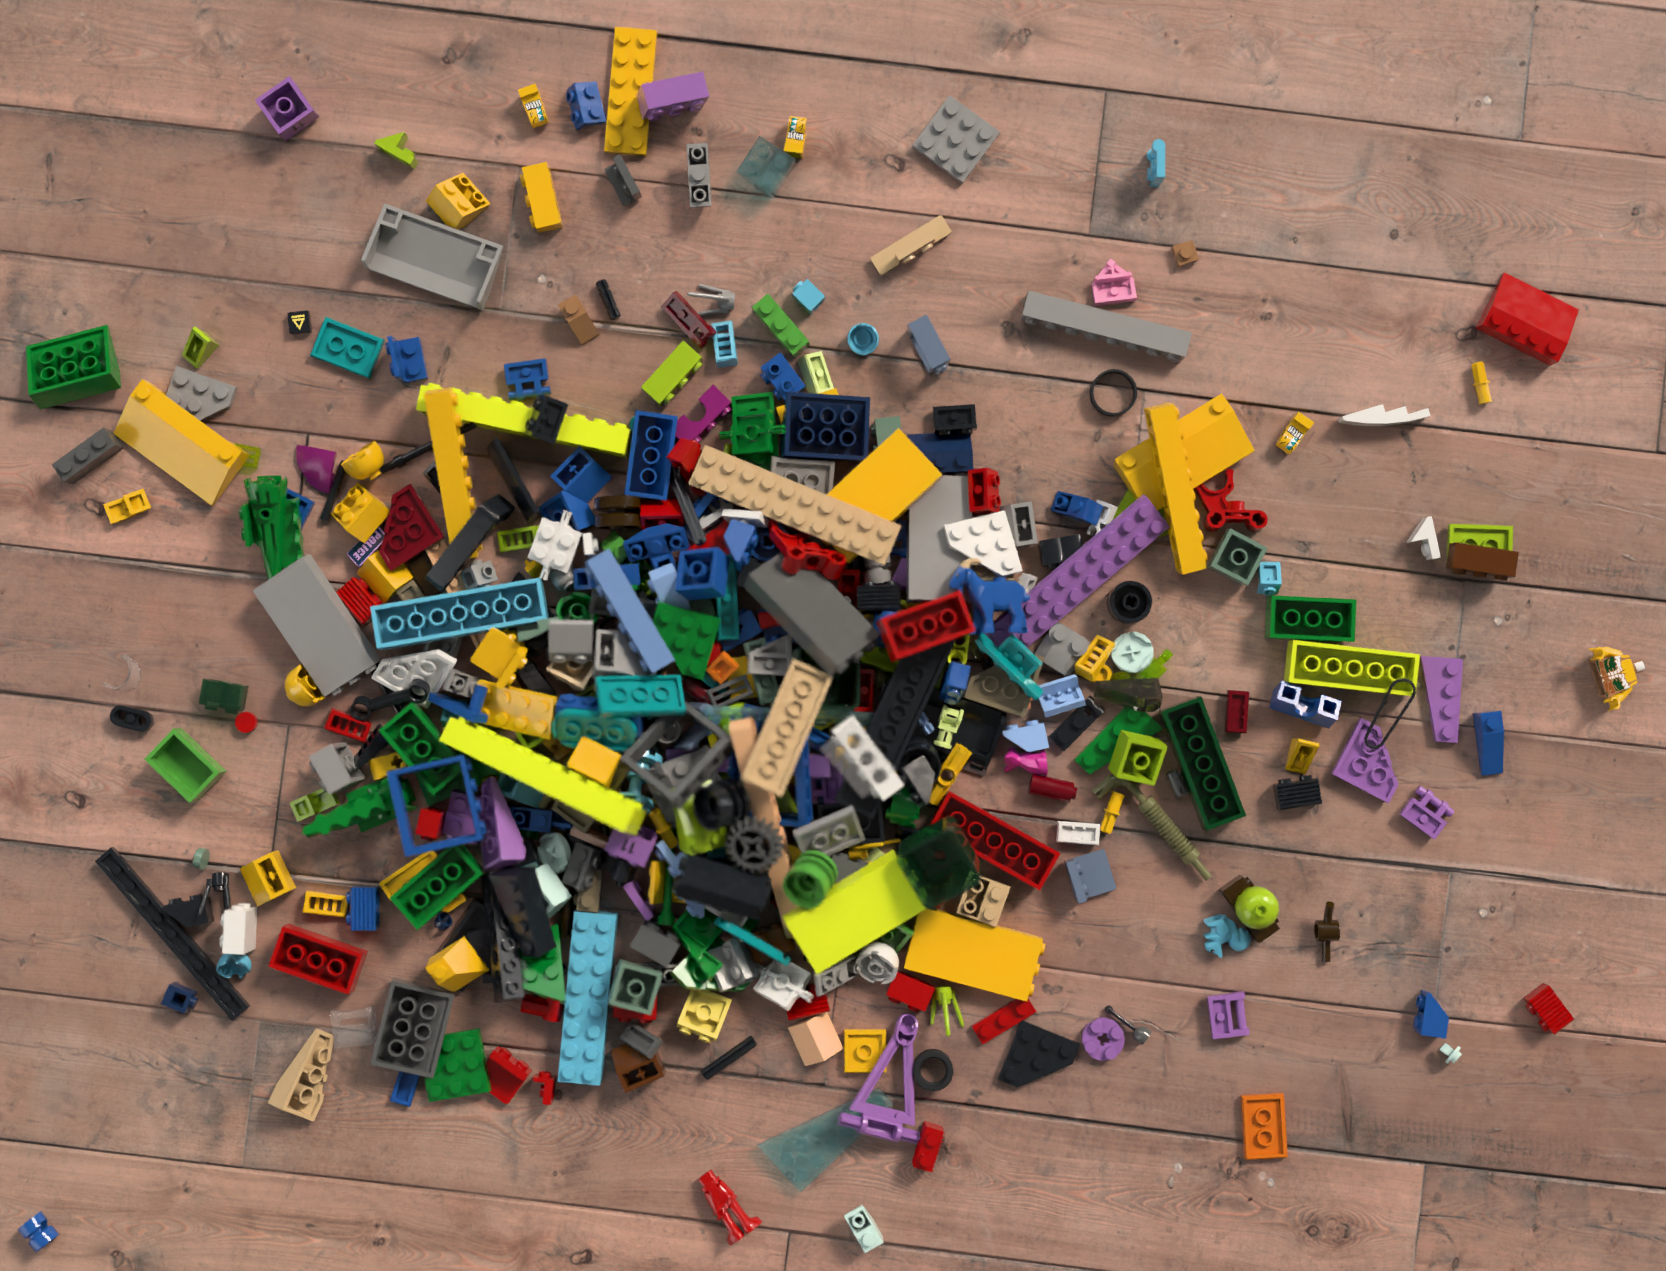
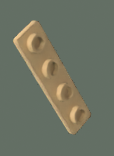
M939 215L872 256L871 262L879 275L882 276L903 262L904 264L911 262L918 253L929 251L933 248V244L951 234V229L943 216Z

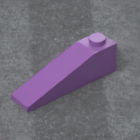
M490 777L482 783V810L485 812L484 822L487 831L485 833V843H481L484 871L516 865L525 860L526 855L522 836L495 777Z

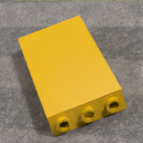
M898 428L827 495L895 522L938 483L943 476ZM822 540L827 547L832 545L837 552L842 553L849 564L858 556L855 553Z
M928 906L927 909L917 914L913 927L914 933L910 938L903 965L904 969L1027 1001L1028 996L1032 997L1035 986L1032 984L1033 977L1038 975L1040 964L1037 963L1039 955L1043 956L1045 950V943H1043L1042 937L998 925L995 927L969 917Z

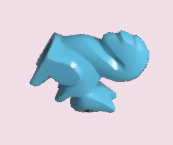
M1218 914L1203 919L1204 923L1211 929L1210 932L1203 934L1206 939H1210L1204 944L1207 951L1217 954L1219 958H1222L1221 944L1228 942L1235 951H1243L1249 947L1251 936L1248 930H1245L1243 927L1238 929L1235 922L1227 918L1226 915Z

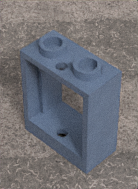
M927 314L909 323L907 333L929 375L935 373L937 376L945 372L951 359Z

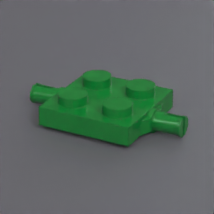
M771 409L732 413L731 430L720 431L719 435L722 436H719L720 440L731 439L732 455L734 456L772 453L774 434H784L786 430L783 429H786L784 424L774 426L773 410Z

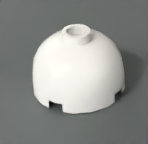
M874 942L861 950L856 960V969L862 978L871 983H874L876 980L882 981L881 984H888L897 975L899 959L892 947L881 942Z

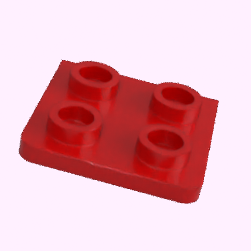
M497 1046L486 1062L491 1084V1091L489 1093L504 1104H508L532 1070L527 1063L513 1057L509 1050Z

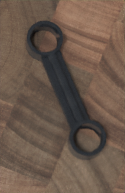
M415 679L406 689L370 699L366 696H358L350 707V713L357 720H366L370 717L372 711L406 701L416 704L423 703L430 693V686L422 679ZM412 688H421L425 695L415 694ZM362 704L366 706L368 712L359 711L355 705Z

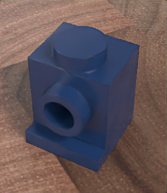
M175 981L168 985L161 1004L185 1014L190 1009L193 1010L199 1000L196 997L198 991L180 985ZM181 995L186 996L185 1001L181 999Z

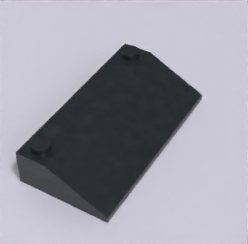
M887 672L873 714L891 678L892 673ZM933 688L923 712L935 730L929 735H925L921 729L922 727L917 723L911 737H925L933 743L937 739L940 729L938 728V720L943 704H946L948 708L958 711L960 709L964 710L957 733L953 734L950 745H952V748L948 749L935 745L939 759L944 762L955 744L958 743L972 752L962 769L985 776L1004 729L1007 713L963 697L957 704H947L944 700L939 699L941 689Z

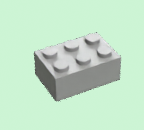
M347 742L330 744L309 756L311 769L314 773H318L321 778L319 783L325 792L328 791L329 794L345 791L366 779L361 768L356 766L354 755Z

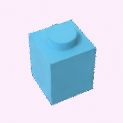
M808 279L804 282L800 281L793 288V298L810 315L825 301V296Z

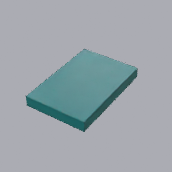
M325 317L310 356L370 379L385 340Z

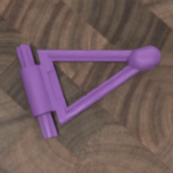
M909 1013L899 1016L892 1038L849 1107V1110L860 1112L861 1114L856 1116L841 1112L838 1116V1125L854 1128L860 1134L892 1142L902 1140L917 1144L920 1141V1131L902 1127L903 1123L915 1126L913 1041L918 1030V1021L915 1016ZM900 1044L903 1045L904 1112L865 1102Z

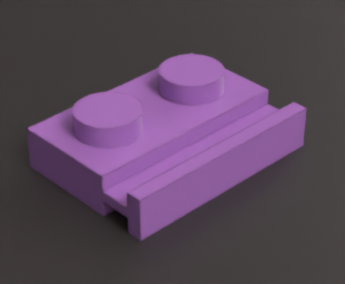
M632 880L622 886L646 921L656 914L654 911L656 906L650 904L649 898H645L642 893L644 889L638 881L634 882Z

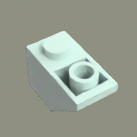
M863 1205L844 1215L865 1253L883 1243L882 1233Z

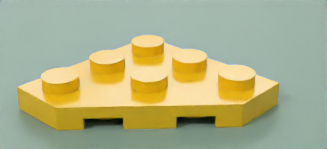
M435 850L424 852L379 883L390 901V897L438 856ZM462 892L442 911L450 912L468 899Z

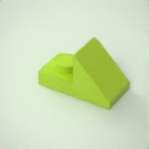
M405 132L377 139L374 142L381 151L413 169L416 168L418 161L414 157L415 153L404 147L408 140Z

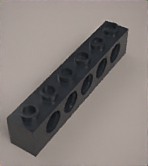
M489 871L481 876L495 1003L515 1001L524 998L518 942L488 876L496 871Z

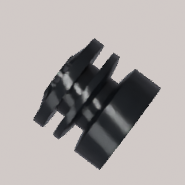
M911 737L896 768L897 772L914 762V759L924 756L935 773L934 784L941 772L937 748L932 741L925 737Z
M727 778L702 786L693 795L692 804L695 817L706 830L714 831L737 823L739 819L743 821L749 815L750 799L747 790L735 778Z

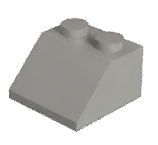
M549 620V661L555 663H564L566 661L586 663L587 661H592L593 621Z

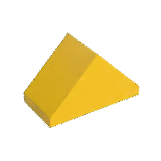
M1292 738L1285 770L1306 775L1319 748V743Z

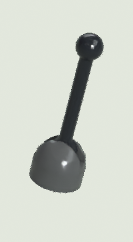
M1108 1005L1105 1007L1107 1014H1112L1133 1030L1134 1039L1139 1044L1143 1045L1151 1034L1148 1028L1143 1026L1136 1028L1116 1013L1112 1006Z

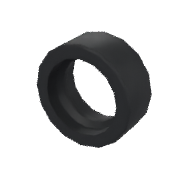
M927 1049L921 1052L914 1061V1078L923 1089L932 1092L940 1091L951 1082L954 1073L953 1064L949 1056L943 1051ZM928 1058H938L945 1065V1075L938 1082H929L921 1075V1066Z

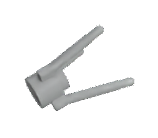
M699 284V288L719 294L687 293L688 296L718 300L717 306H721V308L697 312L700 316L728 313L729 309H734L735 293H731L730 290H722Z

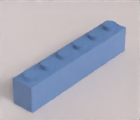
M610 549L586 561V568L584 570L590 580H595L597 593L601 598L605 597L608 605H606L607 610L612 617L616 616L619 623L617 626L623 635L626 634L630 640L628 645L634 654L638 653L641 658L639 663L644 672L648 671L649 674H652L673 662L672 654Z

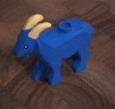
M969 558L963 561L954 571L948 586L950 589L961 591V593L963 592V586L967 587L973 609V625L975 631L969 635L994 633L993 611L1000 612L1005 610L1012 617L1008 633H1027L1022 603H1026L1030 599V595H1027L1024 587L1016 581H1006V577L993 578V582H985L970 569V565L981 563L979 559Z

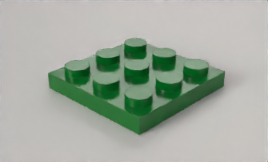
M480 1028L451 1032L444 1035L434 1078L424 1077L429 1102L491 1091Z

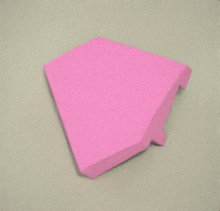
M1110 259L1092 283L1094 306L1136 301L1137 295L1134 279L1131 277L1132 273L1126 272L1116 265L1115 261Z

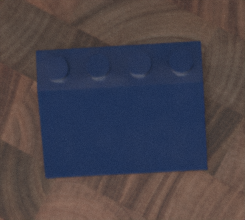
M786 392L782 422L786 427L783 430H786L784 434L781 433L780 457L861 463L868 457L870 397Z

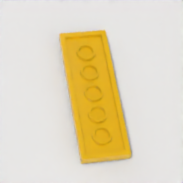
M615 27L605 153L647 156L650 121L649 118L642 119L636 94L642 84L653 82L657 30Z

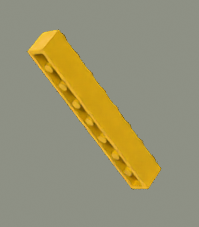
M453 387L427 390L424 393L449 543L454 540L473 515V510H476L475 498L471 497L470 494L472 479L471 476H467L466 470L469 468L468 457L464 456L463 453L465 438L464 435H460L459 427H462L461 415L457 414L456 411L458 396L457 393H453ZM482 543L470 558L479 556L480 551L483 550Z
M1168 402L1144 408L1166 522L1170 526L1168 533L1176 572L1184 575L1207 569L1206 562L1208 557L1202 547L1204 537L1198 526L1200 517L1194 506L1196 496L1190 486L1192 476L1186 466L1188 456L1186 449L1182 445L1184 436L1181 427L1178 425V408Z

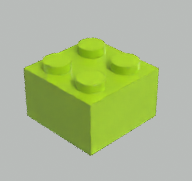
M1121 730L1108 769L1116 778L1155 786L1168 746L1159 738Z

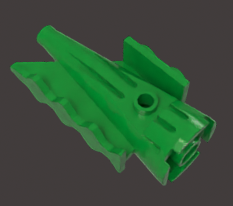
M279 475L257 476V481L253 482L251 478L245 479L244 486L248 500L239 508L240 520H243L244 526L241 530L242 541H245L246 547H250L253 543L260 547L268 580L281 572L283 568H287L305 556L303 553L304 538L301 531L302 516L299 510L300 497L287 499L288 478L284 477L282 479Z
M400 775L407 812L417 809V805L413 806L412 803L416 800L414 791L407 778L403 780ZM388 777L346 793L347 803L338 806L325 815L318 814L315 821L303 826V835H306L307 838L321 834L327 835L329 832L348 828L358 824L362 833L396 819Z

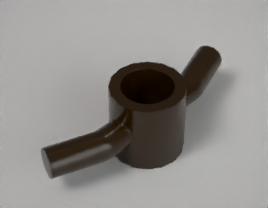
M1331 901L1326 902L1324 919L1316 920L1314 923L1316 941H1322V962H1331V941H1339L1340 939L1338 920H1332L1334 903Z

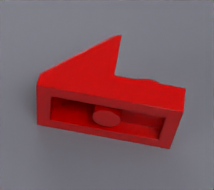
M843 569L838 578V591L844 597L847 595L852 603L857 606V586H859L860 571Z

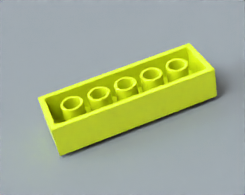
M1289 640L1287 644L1284 681L1294 684L1386 694L1390 685L1395 680L1405 678L1411 680L1417 688L1420 654ZM1398 682L1393 686L1390 694L1412 696L1413 688L1408 682Z

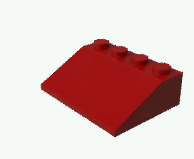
M1503 272L1475 329L1551 366L1559 362L1569 342L1579 309Z

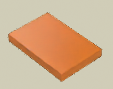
M1284 1094L1240 1095L1244 1159L1288 1158Z

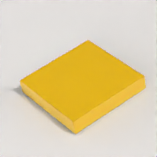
M844 1029V1073H870L886 1047V1029Z

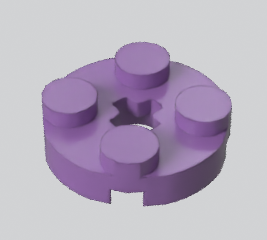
M1099 1017L1085 1025L1081 1040L1084 1049L1092 1058L1106 1061L1115 1059L1122 1051L1125 1037L1123 1030L1114 1020L1107 1017ZM1106 1033V1037L1109 1039L1108 1042L1100 1044V1040L1097 1037Z

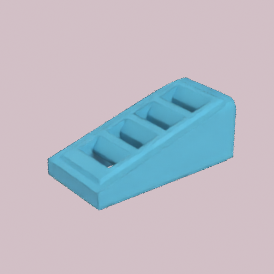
M733 322L711 323L716 331V334L713 336L717 367L738 365ZM729 330L728 333L717 334V331ZM730 338L729 341L718 342L720 339ZM731 347V349H727V350H721V351H720V349H719V348Z

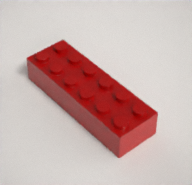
M949 790L927 826L929 829L1038 890H1041L1061 854Z

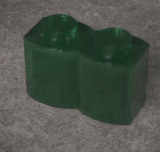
M203 679L199 704L205 705L204 709L217 711L219 707L224 708L225 713L238 714V711L245 710L249 686L214 679Z

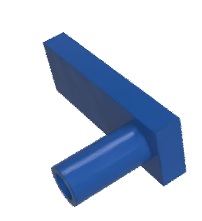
M475 685L469 705L444 693L430 692L428 701L470 722L486 723L489 716L481 712L488 691L487 687Z

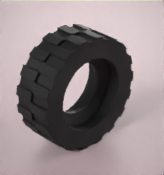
M528 656V660L521 670L519 668L516 669L517 673L530 691L554 696L556 694L555 690L538 666Z

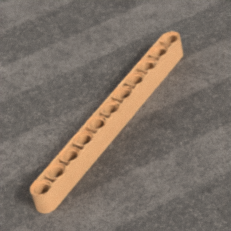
M752 717L730 721L729 730L741 775L744 773L759 738ZM743 780L750 799L753 817L757 815L758 821L765 817L766 824L773 822L772 829L779 828L777 835L783 837L780 842L784 845L783 849L780 850L782 855L780 858H777L778 862L776 865L772 864L768 873L771 878L785 935L788 939H791L794 936L787 927L783 915L798 906L788 899L783 889V880L792 868L793 862L784 828L779 823L781 822V817L775 795ZM765 837L764 843L768 846L767 849L771 851L770 843Z

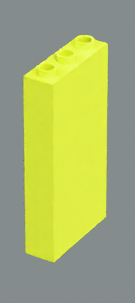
M891 850L834 884L820 906L815 908L798 906L783 915L787 927L817 974L927 909L924 902L927 900V897L921 888L917 890L914 886L917 881L911 871L908 873L905 871L904 866L907 864L901 854L896 856L895 852Z

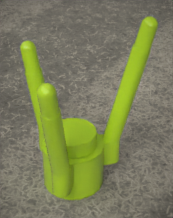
M951 986L935 987V992L932 994L930 1025L934 1024L938 1000V1004H943L946 1036L949 1037L950 1024L947 1004H950L951 1000L961 1027H964V1022L955 997V990H952Z

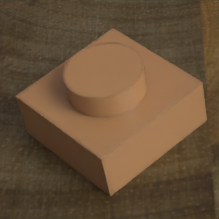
M1193 240L1171 247L1177 267L1199 260Z

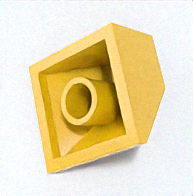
M464 936L429 958L425 968L439 986L452 992H456L489 970Z

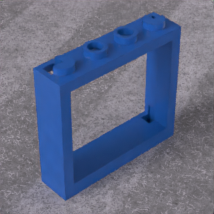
M806 738L795 764L798 813L779 812L781 817L780 826L803 827L810 824L813 820L808 738ZM734 750L729 756L727 773L730 778L741 781L742 775ZM749 811L748 816L753 820L752 811Z
M466 754L387 772L405 857L482 840L484 834L487 833L485 822L480 821L481 803L480 800H476L474 794L477 791L476 781L471 779L470 771L473 770L470 758H466ZM460 762L475 833L415 846L400 775Z

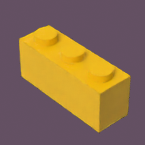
M547 162L522 167L523 174L520 175L522 186L527 188L528 195L524 196L527 207H531L533 215H529L532 228L536 227L538 233L563 228Z

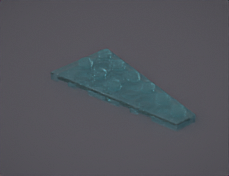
M879 1087L872 1090L865 1101L887 1108L893 1105V1102ZM852 1099L769 1138L757 1146L802 1192L862 1135L857 1133L854 1128L838 1125L840 1113L844 1112L859 1116L861 1113L849 1110L854 1101Z

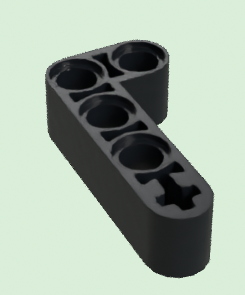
M570 831L564 832L563 837L570 846L571 855L576 842L602 851L600 855L601 861L597 868L611 873L610 878L621 883H629L634 879L638 867L629 864L628 860L621 857H612L605 849L570 835Z

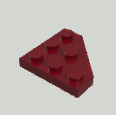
M412 484L407 485L392 495L390 513L387 517L384 530L385 535L379 554L390 571L393 572L446 537Z

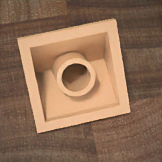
M827 1012L813 1015L788 1027L805 1066L823 1062L844 1049Z

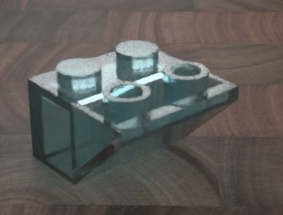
M759 136L738 168L737 173L755 189L773 200L794 168L795 158Z

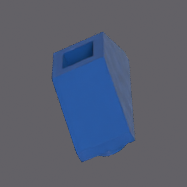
M667 523L645 528L623 542L629 562L690 548L685 529Z

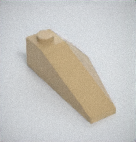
M317 1028L314 1030L277 1082L268 1101L269 1104L314 1122L323 1103L324 1094H322L324 1082L327 1081V1074L325 1073L327 1063L331 1058L334 1035Z

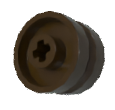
M602 496L594 498V509L600 512H608L595 516V528L627 530L641 527L640 515L628 513L641 509V497Z

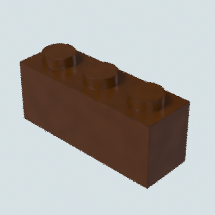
M1454 542L1449 544L1446 569H1452L1454 574L1465 575L1466 572H1472L1474 577L1486 578L1487 575L1495 576L1494 580L1507 581L1508 578L1515 577L1519 552Z

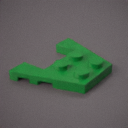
M704 908V917L702 918L692 917L686 910L673 925L672 930L707 979L711 981L720 971L723 964L706 951L724 930L713 924L718 916ZM747 918L741 929L751 933L760 922V919Z

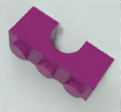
M714 384L699 398V402L706 408V414L702 420L694 422L689 420L684 414L677 420L675 437L678 440L680 438L693 439L700 443L702 440L700 437L705 432H711L717 425L715 422L720 417H726L732 410L730 408L732 406L731 401Z

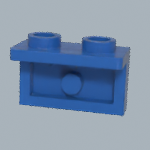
M597 81L573 83L566 90V100L570 105L571 120L575 125V129L581 130L584 126L603 125L606 123Z

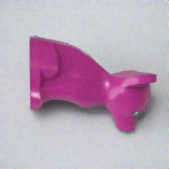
M1009 748V752L1006 753L1004 758L1007 765L1004 768V772H1010L1020 766L1033 774L1048 775L1045 749H1042L1039 753L1025 752L1019 754L1015 748Z

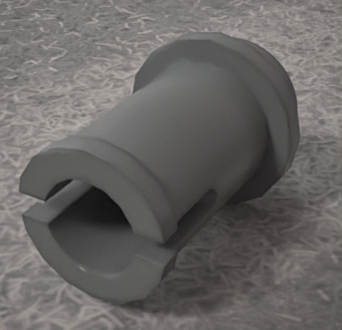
M1178 769L1166 773V781L1170 782L1175 797L1183 796L1182 793L1184 795L1188 793L1181 778L1182 773L1178 772Z

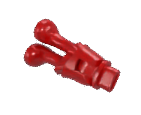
M709 1170L697 1179L702 1186L701 1190L704 1192L713 1214L717 1216V1221L721 1219L728 1230L727 1242L730 1246L741 1240L745 1233L749 1234L762 1223L759 1217L754 1216L750 1218L743 1211L736 1200L737 1196L734 1194V1191L719 1176L716 1177L712 1170ZM728 1208L736 1216L745 1233L733 1221L727 1211Z

